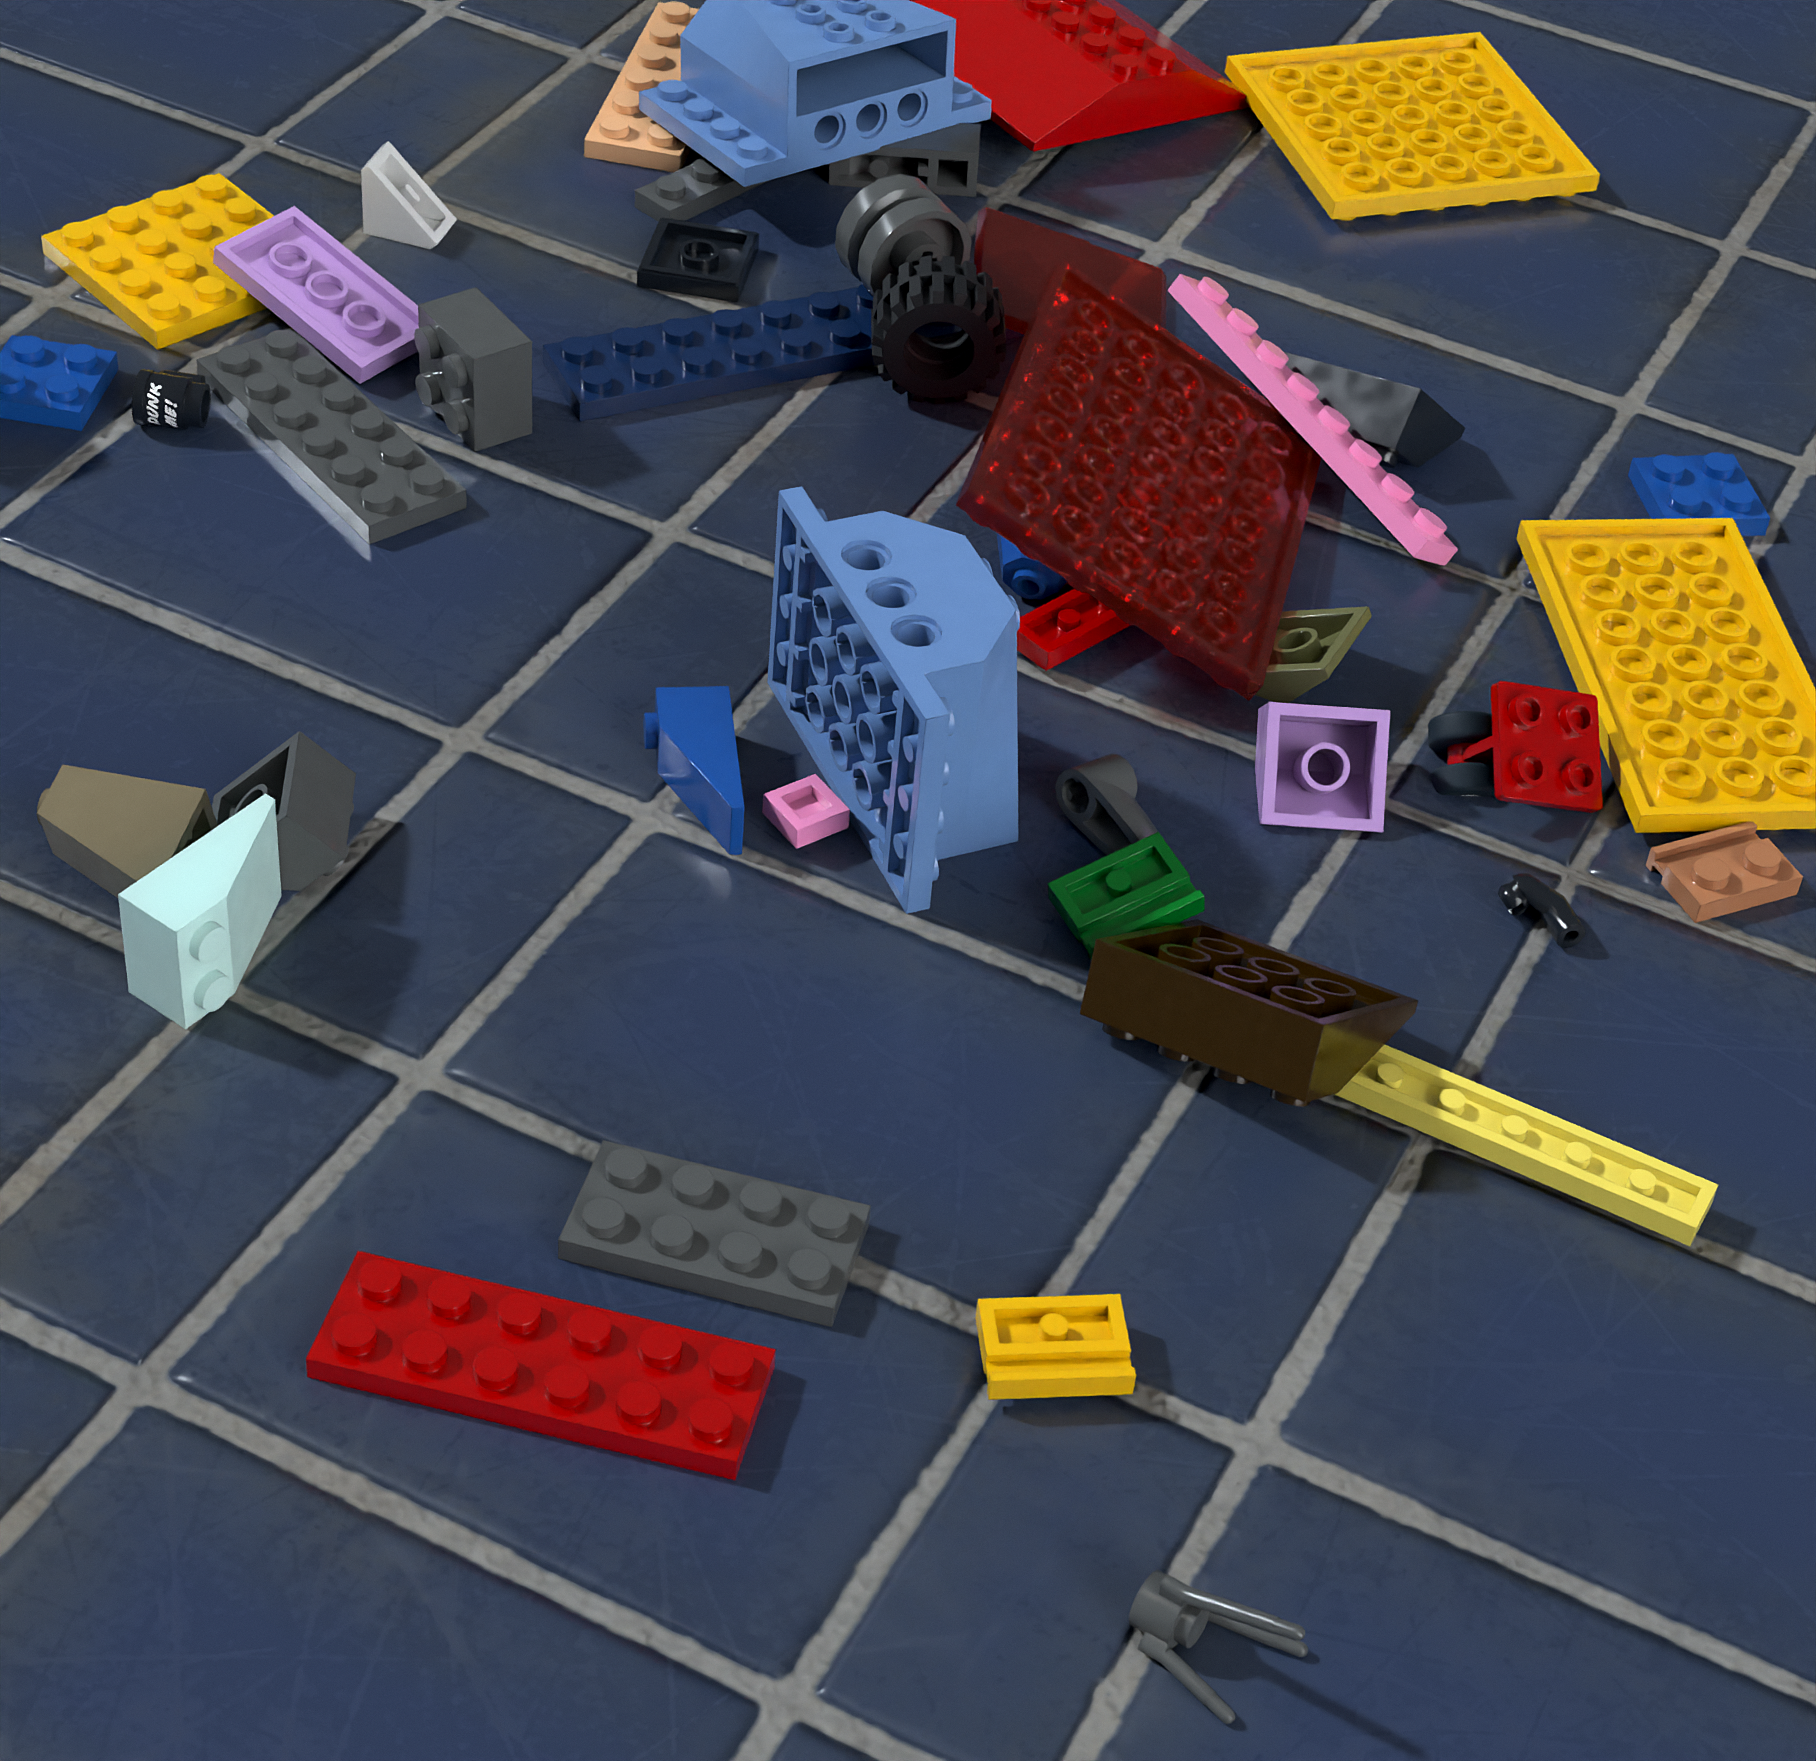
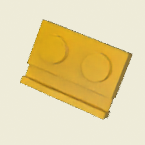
M1120 1294L978 1299L975 1319L983 1370L988 1382V1400L1133 1394L1136 1372L1135 1367L1131 1365V1347Z

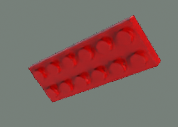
M357 1251L306 1357V1369L308 1378L736 1480L775 1368L776 1349Z

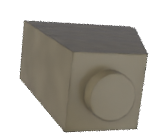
M69 765L61 766L51 787L45 789L41 794L37 806V819L43 827L52 853L116 898H118L119 893L218 826L206 789Z

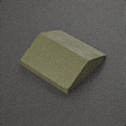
M1369 606L1266 612L1221 672L1223 682L1272 702H1291L1330 677L1372 617Z

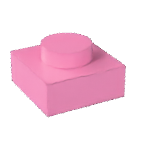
M816 774L763 794L762 813L796 849L849 827L850 809Z

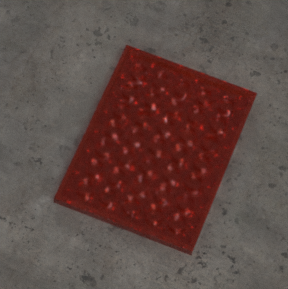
M1061 258L1047 277L956 506L965 511L975 523L983 527H989L1016 545L1019 551L1026 557L1040 561L1064 577L1074 589L1088 593L1112 609L1121 620L1130 625H1136L1163 643L1165 648L1172 654L1184 657L1211 675L1213 680L1220 686L1232 689L1250 701L1264 684L1322 457L1270 401Z

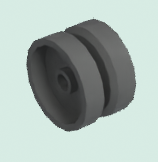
M897 174L879 178L863 188L845 207L836 227L835 248L841 263L854 277L863 283V286L874 297L876 290H883L882 281L889 273L899 276V266L908 261L912 266L920 264V257L931 256L932 262H942L943 255L955 257V264L962 265L965 260L969 261L971 238L966 224L943 204L942 200L917 177Z

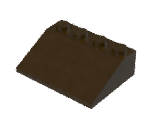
M1196 919L1096 939L1080 1014L1103 1023L1102 1030L1111 1036L1127 1040L1142 1038L1157 1044V1052L1164 1057L1185 1062L1201 1061L1213 1066V1074L1220 1079L1239 1084L1254 1082L1271 1089L1270 1096L1281 1103L1292 1106H1308L1310 1101L1338 1093L1414 1015L1418 1000Z

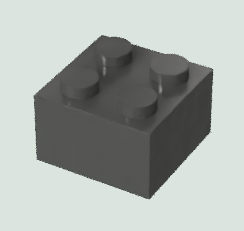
M477 287L418 304L419 328L415 330L414 339L419 352L420 374L416 377V389L423 404L428 407L430 406L445 421L448 429L453 434H458L474 452L532 434V341Z

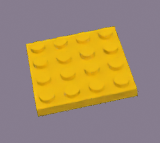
M218 173L215 175H204L195 182L172 190L156 192L152 197L127 206L113 207L107 213L81 222L68 223L62 229L42 235V248L45 256L159 350L267 309L265 305L213 263L215 246L274 217V215L222 174Z

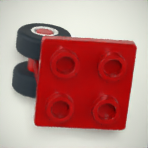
M1499 681L1491 686L1492 714L1482 711H1454L1440 714L1429 721L1428 743L1430 749L1435 753H1447V765L1435 769L1430 774L1433 786L1439 794L1495 796L1500 801L1593 813L1602 809L1598 700L1595 695Z

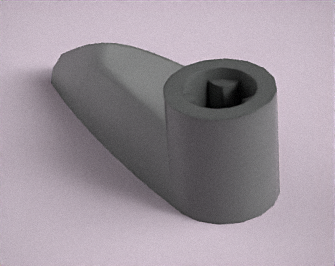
M1108 754L1064 770L1058 776L1055 792L1059 807L1070 821L1106 856L1158 832L1142 807L1135 800L1137 778L1129 762L1122 756Z

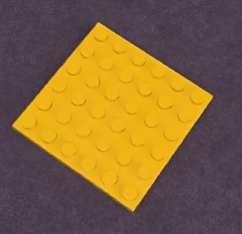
M1481 32L1227 56L1226 75L1235 86L1246 94L1245 101L1332 220L1348 221L1356 217L1379 214L1394 216L1401 212L1425 209L1440 211L1445 207L1462 205L1484 206L1489 202L1508 200L1529 201L1535 197L1554 195L1569 197L1576 193L1597 190L1600 173Z

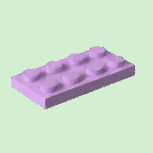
M293 206L214 247L213 263L359 384L418 352L414 339L415 330L419 328L418 305L297 207Z

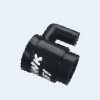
M141 369L136 377L132 395L133 422L137 425H154L182 430L188 429L189 426L204 428L208 420L211 403L210 386L205 384V376L170 370L155 372L154 370Z

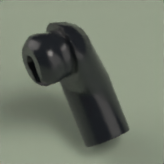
M1530 873L1512 875L1514 880L1499 888L1498 895L1511 915H1520L1532 905L1560 947H1572L1584 938L1586 933L1585 927L1566 898Z

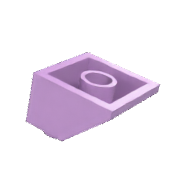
M1268 702L1258 709L1255 758L1260 825L1382 833L1384 826L1390 710Z

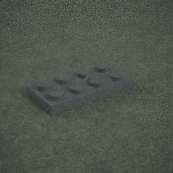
M603 1140L558 1239V1259L832 1327L869 1226L871 1205Z

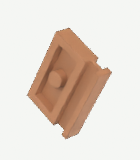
M1753 821L1651 847L1646 867L1650 871L1658 870L1663 876L1661 881L1663 887L1695 923L1797 895L1803 879L1799 871L1769 838H1759L1755 833L1757 825Z

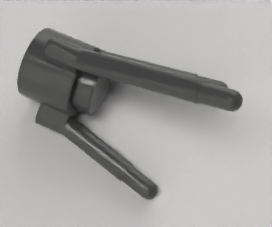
M1156 1570L1141 1586L1130 1610L1129 1625L1144 1632L1138 1645V1650L1160 1662L1223 1723H1232L1235 1720V1712L1172 1650L1173 1647L1179 1643L1186 1648H1191L1197 1642L1209 1621L1297 1657H1303L1308 1653L1307 1645L1300 1641L1305 1637V1630L1302 1626L1283 1620L1278 1616L1190 1587L1176 1578Z

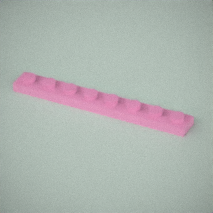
M1179 274L1167 291L1414 558L1445 566L1458 550L1444 534L1447 530L1445 523L1431 511L1417 506L1411 499L1414 495L1413 489L1401 478L1387 473L1379 465L1382 460L1381 455L1372 446L1360 439H1355L1347 431L1350 427V422L1337 410L1330 406H1324L1316 398L1319 394V389L1306 377L1299 373H1293L1287 367L1288 356L1279 347L1267 340H1262L1256 333V330L1259 328L1258 324L1243 311L1232 308L1226 301L1229 294L1220 284L1208 277H1203L1199 281Z

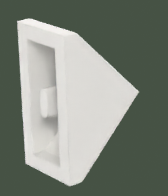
M389 141L383 144L362 168L364 234L432 249L456 222L455 216Z

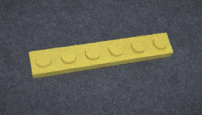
M1384 1045L1338 1093L1334 1094L1687 1246H1691L1712 1205L1718 1188L1716 1183L1388 1045Z

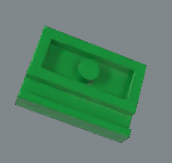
M1159 832L1047 883L1049 900L1079 943L1082 942L1088 950L1090 960H1092L1096 939L1180 923L1205 911L1204 894L1200 889L1196 890L1192 885L1189 873Z

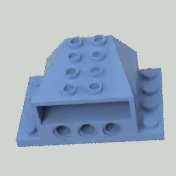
M706 0L680 35L681 81L666 80L659 83L658 87L639 91V110L735 181L746 187L876 151L881 146L959 123L973 124L991 119L992 100L973 89L969 83L963 82L954 76L956 19L913 1Z
M802 486L780 490L778 497L767 683L830 788L850 809L849 819L905 913L929 909L932 881H936L939 876L938 860L1018 841L1017 631L1020 627L1018 606L1011 595L1005 594L994 578L989 562L985 558H980L965 535L886 511L828 521L825 512L821 508L816 509Z

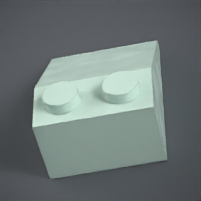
M265 793L118 894L129 992L184 1029L193 1025L209 1012L219 1009L228 998L235 994L282 896L274 798Z

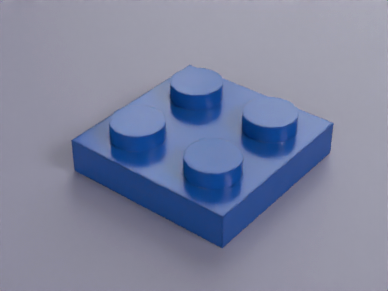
M11 335L0 352V418L82 431L118 372L117 352L97 349L87 344L71 345L41 340L35 336Z
M1713 452L1706 455L1672 456L1662 454L1656 457L1632 458L1628 477L1651 519L1733 518L1741 536H1762L1766 534L1770 516L1734 454Z

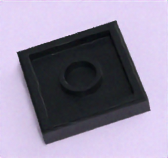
M662 217L657 224L638 268L637 287L738 303L759 249L760 234L752 231Z

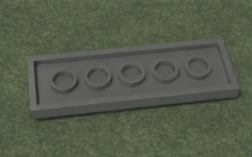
M293 328L272 331L264 337L237 346H228L216 353L196 359L197 374L205 376V384H209L210 390L368 544L467 508L466 489Z

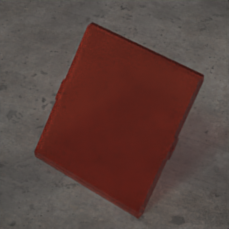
M988 207L978 211L973 264L976 265V275L985 271L992 278L993 288H999L1004 306L1005 328L1048 342L1052 346L1072 353L1083 354L1155 380L1165 376L1166 275L1162 268Z

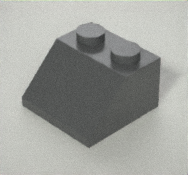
M299 731L215 794L212 809L219 826L265 793L274 798L281 890L301 891L320 876L333 874L347 857L350 817L354 810L352 801L356 773Z

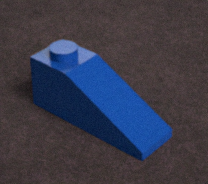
M729 686L656 687L655 712L644 713L645 749H656L657 767L660 777L729 855H741L745 807Z

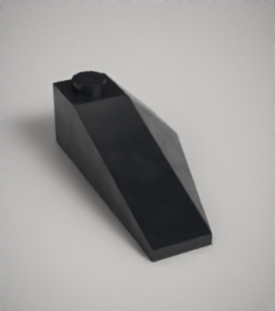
M1284 352L1289 358L1286 363L1287 367L1293 373H1299L1306 377L1319 389V394L1316 398L1324 406H1330L1337 410L1350 422V427L1347 431L1355 439H1360L1372 446L1381 455L1382 460L1379 463L1381 466L1394 469L1397 462L1418 468L1459 440L1464 433L1465 427L1420 388Z

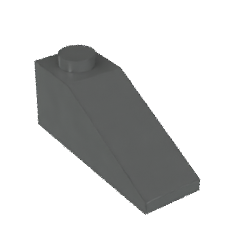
M959 123L881 146L876 151L830 163L829 185L865 188L879 178L902 174L917 177L938 195L976 197L980 124Z

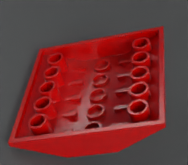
M910 0L956 19L954 76L963 82L969 83L973 89L992 100L991 120L1032 152L1250 107L1245 101L1246 94L1232 82L1116 0Z

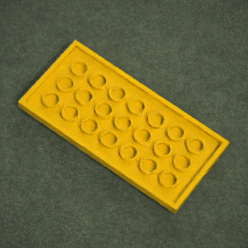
M1734 519L1521 520L1516 539L1578 692L1592 694L1597 697L1600 746L1635 833L1715 831L1751 821L1757 825L1756 830L1816 829V689Z

